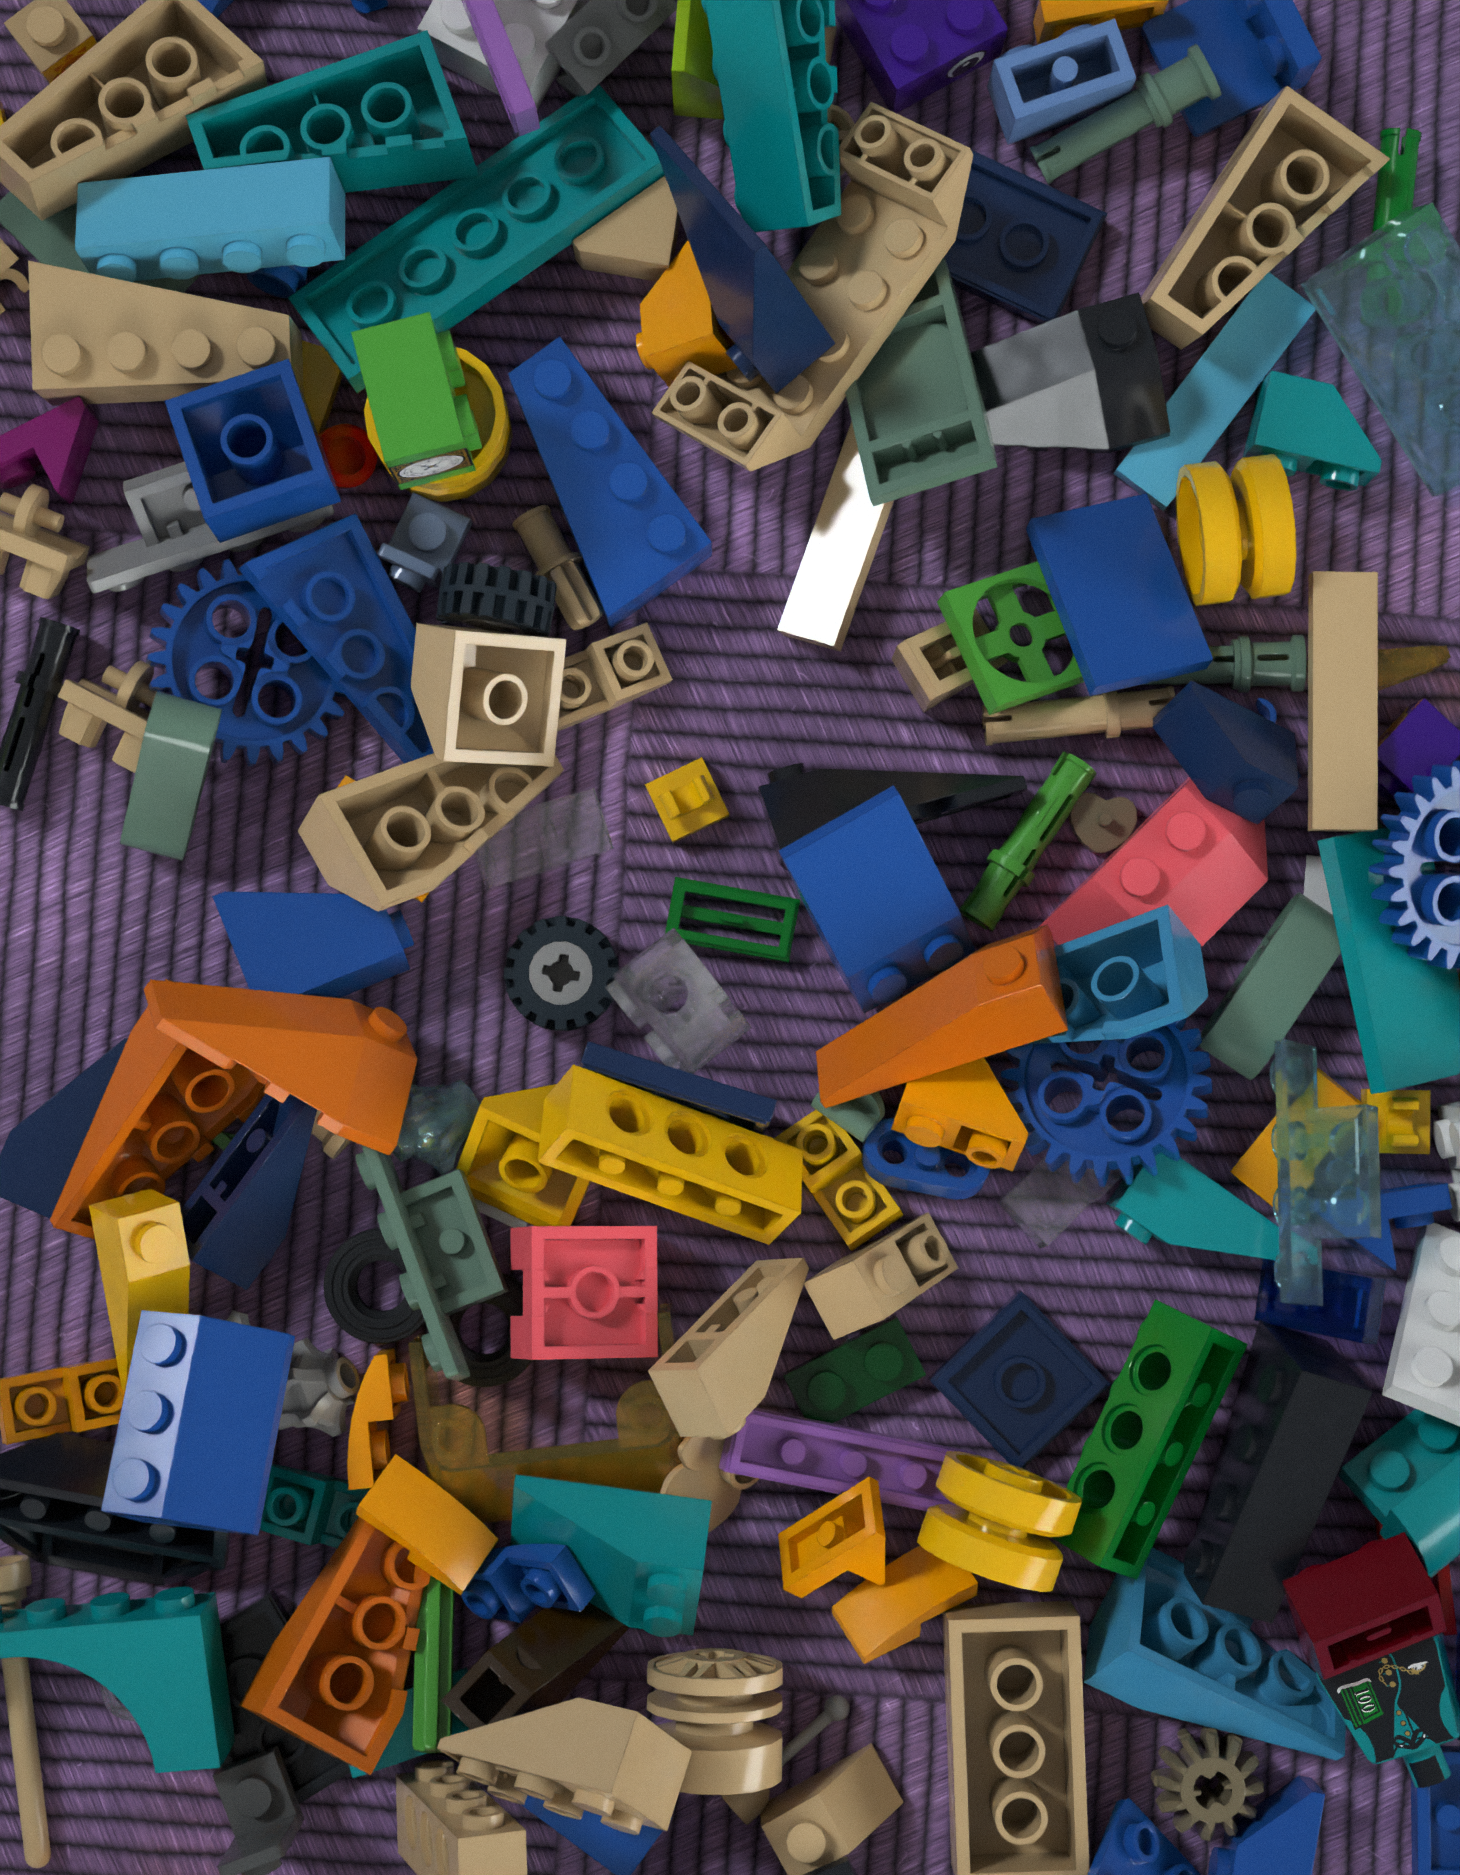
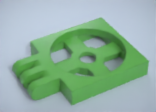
M1038 561L946 591L937 601L989 715L1084 682L1074 654L1066 670L1054 676L1042 652L1045 642L1065 636L1066 633ZM1025 585L1041 589L1046 592L1054 611L1037 617L1025 613L1013 589ZM987 598L999 623L993 632L975 638L973 632L975 607L978 601ZM1019 625L1029 630L1032 636V642L1029 646L1021 647L1012 641L1010 629L1013 626ZM1004 657L1011 662L1018 663L1026 682L1015 680L1002 674L989 662Z

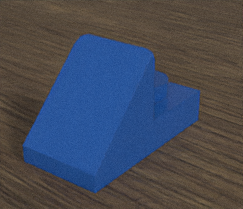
M1434 1181L1307 1201L1308 1211L1311 1216L1373 1262L1391 1270H1396L1397 1268L1389 1219L1394 1218L1395 1228L1397 1229L1418 1227L1434 1223L1432 1212L1452 1209L1448 1183Z

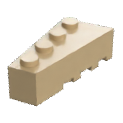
M28 261L32 388L52 406L62 405L77 396H80L87 404L165 401L289 359L304 396L302 333L290 315Z

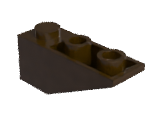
M590 1602L581 1612L555 1607L544 1608L487 1650L441 1701L470 1730L561 1703L630 1627Z

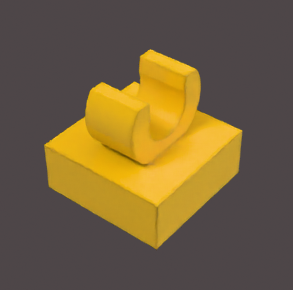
M702 757L645 784L672 843L730 816Z
M1361 1089V1102L1369 1110L1361 1118L1360 1152L1430 1154L1431 1090H1393L1371 1094L1370 1089Z

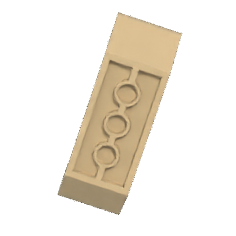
M870 102L839 146L840 163L851 179L841 194V215L821 222L786 272L835 344L777 394L760 374L749 382L738 368L713 375L687 361L651 412L655 418L750 472L810 448L845 399V392L855 380L859 379L956 241L973 160V153L969 147Z

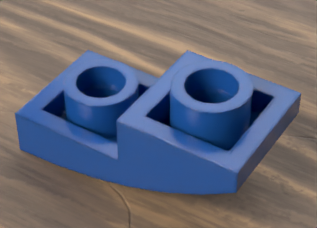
M522 1544L492 1549L462 1593V1599L473 1613L483 1619L495 1618L522 1623L536 1605L543 1608L555 1607L581 1612L596 1593L567 1545Z

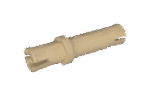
M1166 686L1160 689L1122 693L1112 691L1091 697L1083 696L1026 702L991 715L988 714L985 705H982L985 745L992 746L997 743L1105 733V737L1108 739L1120 737L1121 731L1153 728V718L1175 697V691L1173 686Z

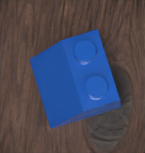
M289 359L165 400L203 518L219 543L341 502L321 440Z

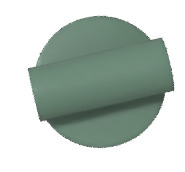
M879 1091L825 1108L820 1102V1094L818 1092L811 1103V1107L863 1143L885 1114L884 1103Z

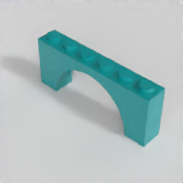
M174 1587L158 1592L153 1598L130 1599L128 1593L114 1592L97 1596L90 1603L66 1605V1601L62 1598H47L32 1602L25 1609L2 1611V1606L0 1605V1659L28 1657L61 1663L77 1669L105 1686L123 1703L138 1723L148 1743L155 1773L213 1769L222 1766L235 1743V1734L216 1592L194 1594V1589L191 1587Z

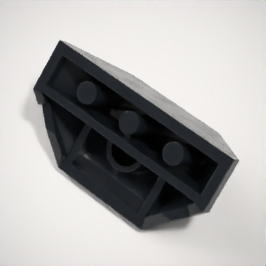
M55 1433L0 1454V1539L38 1563L162 1586L194 1578L207 1570L215 1572L225 1569L229 1552V1532L143 1523L101 1511L114 1443Z

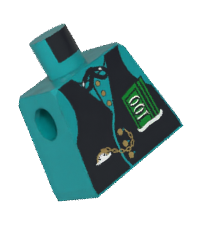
M1442 1633L1325 1680L1316 1672L1319 1682L1368 1761L1372 1764H1380L1403 1757L1416 1788L1433 1786L1450 1777L1451 1771L1440 1744L1453 1741L1460 1736V1707Z

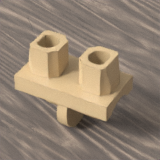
M32 484L24 492L22 498L4 492L0 497V575H3L10 553L25 558L27 561L19 587L38 597L50 599L60 594L70 570L85 564L90 546L57 534L63 526L65 516L48 509V489Z
M141 660L136 662L128 673L112 665L108 666L103 674L102 682L119 690L117 694L86 678L81 679L78 683L66 679L58 695L59 698L68 702L63 714L59 734L79 745L92 748L96 747L108 722L125 731L112 760L116 764L135 773L150 711L139 705L142 702L152 707L157 691H150L149 684L154 675V667Z

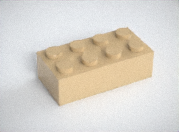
M1071 1601L959 1604L943 1612L951 1866L954 1875H1088L1090 1868L1079 1613Z

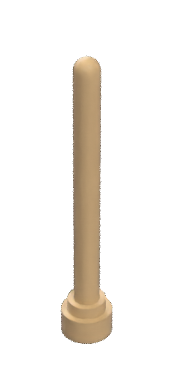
M26 1555L0 1557V1605L2 1606V1611L22 1609L21 1600L27 1598L26 1587L32 1584L30 1557ZM28 1657L3 1658L1 1662L24 1856L26 1863L30 1867L42 1868L51 1858V1848Z

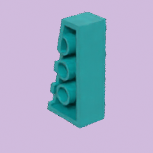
M701 0L704 12L708 17L713 47L712 69L719 83L725 118L723 134L725 142L730 148L736 184L734 199L741 217L754 232L808 227L840 216L839 129L833 124L828 123L827 109L832 104L834 93H838L837 67L830 66L827 63L825 52V28L836 26L835 0Z
M428 30L186 115L204 170L330 157L345 193L479 177L467 136Z

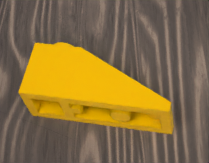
M150 1188L89 1205L120 1383L123 1391L126 1389L141 1310L189 1314L190 1261L180 1203Z

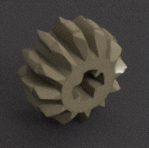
M1203 1726L1200 1740L1195 1742L1187 1729H1180L1177 1735L1183 1748L1176 1752L1171 1747L1163 1745L1158 1751L1161 1759L1170 1768H1160L1151 1772L1153 1784L1164 1790L1155 1800L1157 1806L1162 1813L1174 1812L1172 1823L1181 1833L1186 1832L1196 1823L1197 1832L1201 1839L1210 1841L1214 1834L1215 1824L1220 1823L1229 1836H1236L1238 1829L1232 1817L1240 1813L1246 1818H1256V1808L1245 1797L1255 1796L1264 1792V1783L1261 1779L1251 1775L1260 1764L1258 1758L1252 1751L1240 1752L1243 1741L1237 1734L1228 1733L1219 1741L1216 1729ZM1200 1775L1210 1779L1216 1775L1219 1780L1218 1785L1214 1789L1206 1785L1199 1789L1195 1782Z

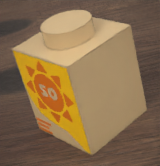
M33 0L4 22V25L48 85L98 43L67 0Z

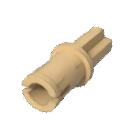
M541 505L519 516L512 525L520 534L539 570L535 575L544 576L547 580L556 583L555 601L569 627L574 631L588 627L603 615V609L578 565L582 561V557L579 552H571L551 515L552 511L549 506Z

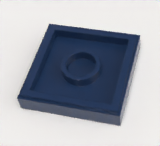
M1018 1290L928 1378L1009 1464L1023 1469L1111 1385L1021 1290Z

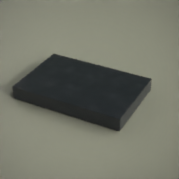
M272 1590L220 1622L235 1734V1743L224 1760L222 1767L278 1746L300 1804L351 1771L347 1763L302 1741L239 1706L269 1649L291 1618L276 1592Z

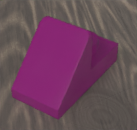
M77 396L0 435V487L2 489H10L27 482L36 474L34 468L42 465L57 494L71 504L75 498L99 424V420L91 407L80 396Z

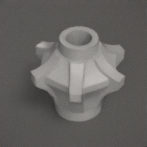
M308 1337L295 1342L278 1429L284 1430L292 1426L296 1428L311 1427L320 1429L332 1437L347 1431L345 1424L346 1408L348 1405L355 1403V1394L360 1386L358 1372L353 1363L345 1357L339 1358L338 1353L333 1348L323 1352L319 1351Z

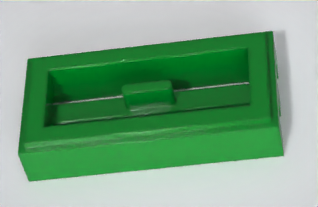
M675 877L664 940L789 963L800 899ZM685 893L785 911L784 920L782 923L683 905ZM681 918L779 935V947L679 929Z

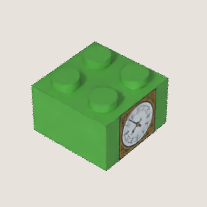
M426 312L351 332L384 461L400 490L476 471L471 451L483 447L467 394L456 396L455 388L466 386V382L450 330L437 332L431 313Z

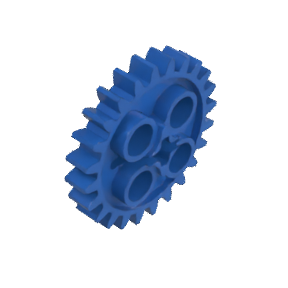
M229 559L224 560L221 567V579L218 581L204 568L200 569L197 573L200 591L196 592L189 586L180 583L175 592L183 604L182 609L163 603L159 611L161 616L172 625L171 628L155 627L151 629L149 638L165 646L164 651L150 653L146 657V664L164 669L163 675L150 682V691H169L170 695L222 709L215 742L221 744L220 758L222 763L228 762L236 748L243 749L248 767H253L256 764L262 749L267 750L270 759L275 765L280 764L283 761V744L288 743L297 754H304L308 748L303 733L307 731L313 737L323 740L329 733L320 717L324 716L329 719L339 720L345 712L332 698L333 696H347L308 650L304 655L298 657L288 656L281 652L275 641V632L279 628L286 627V624L245 576L237 574L234 565ZM223 608H231L238 611L246 622V633L236 638H227L219 634L212 622L213 613ZM268 609L271 612V619L259 654V662L267 665L268 669L261 668L252 680L245 713L243 716L237 717L233 714V706L245 672V663L237 660L236 657L245 656L253 643L260 610ZM207 668L221 671L228 679L230 685L229 694L217 700L203 696L197 690L195 675ZM269 686L284 690L291 701L290 713L281 718L265 714L258 702L259 691Z
M1454 760L1452 765H1432L1431 776L1414 775L1412 777L1414 793L1397 792L1394 795L1401 812L1399 815L1382 814L1380 819L1390 830L1388 839H1373L1372 842L1375 848L1385 853L1384 861L1369 866V872L1383 876L1384 884L1376 888L1371 893L1372 899L1384 900L1389 903V906L1378 919L1380 923L1397 926L1391 938L1392 942L1408 945V956L1411 958L1427 960V965L1447 969H1460V868H1453L1449 872L1438 870L1420 871V867L1424 862H1460V761Z
M1185 1018L1128 1039L1102 1040L1096 1050L1087 1054H1078L1070 1050L1072 1042L1026 1044L1025 1047L1018 1046L1006 1050L1009 1061L1019 1068L1001 1071V1079L1004 1086L1016 1089L1008 1093L1007 1097L1015 1111L1021 1112L1018 1116L1028 1133L1032 1132L1025 1143L1028 1153L1033 1156L1049 1148L1045 1159L1048 1170L1054 1172L1065 1161L1070 1162V1176L1072 1181L1076 1183L1083 1177L1087 1168L1094 1169L1099 1187H1105L1110 1170L1119 1169L1127 1185L1132 1184L1134 1176L1133 1166L1142 1164L1153 1177L1158 1175L1155 1156L1159 1153H1163L1168 1158L1177 1162L1180 1159V1154L1174 1141L1176 1137L1193 1142L1198 1138L1196 1128L1188 1118L1202 1119L1208 1118L1209 1115L1208 1105L1195 1096L1213 1093L1212 1079L1205 1075L1197 1074L1211 1067L1208 1052L1193 1051L1202 1043L1199 1029L1194 1028L1180 1032L1187 1022ZM1153 1051L1164 1057L1162 1064L1153 1071L1141 1072L1131 1066L1134 1057L1142 1052ZM1060 1063L1067 1065L1072 1071L1060 1070L1054 1072L1052 1067L1054 1064ZM1108 1073L1116 1074L1118 1083L1109 1082L1104 1091L1097 1090L1095 1081L1104 1082ZM1066 1091L1075 1092L1082 1097L1079 1106L1071 1112L1057 1113L1049 1108L1051 1101L1059 1093ZM1159 1092L1162 1094V1097L1157 1101L1146 1099L1142 1093ZM1127 1109L1136 1110L1144 1115L1143 1122L1135 1130L1123 1132L1111 1126L1112 1119L1120 1111Z

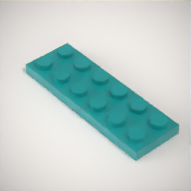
M599 84L589 94L580 97L576 96L539 122L540 129L516 138L477 165L479 177L457 179L345 257V260L339 261L288 297L300 317L356 393L363 390L365 384L351 332L426 312L431 313L437 332L449 330L571 245L572 241L665 176L655 149Z

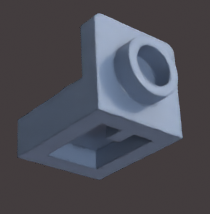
M413 492L389 544L382 543L377 555L382 563L389 567L387 575L394 582L416 592H421L425 584L440 591L444 566L455 562L473 523L470 518Z

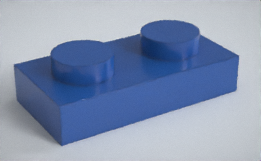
M1440 1746L1451 1771L1450 1777L1433 1786L1416 1788L1411 1779L1412 1875H1460V1746Z

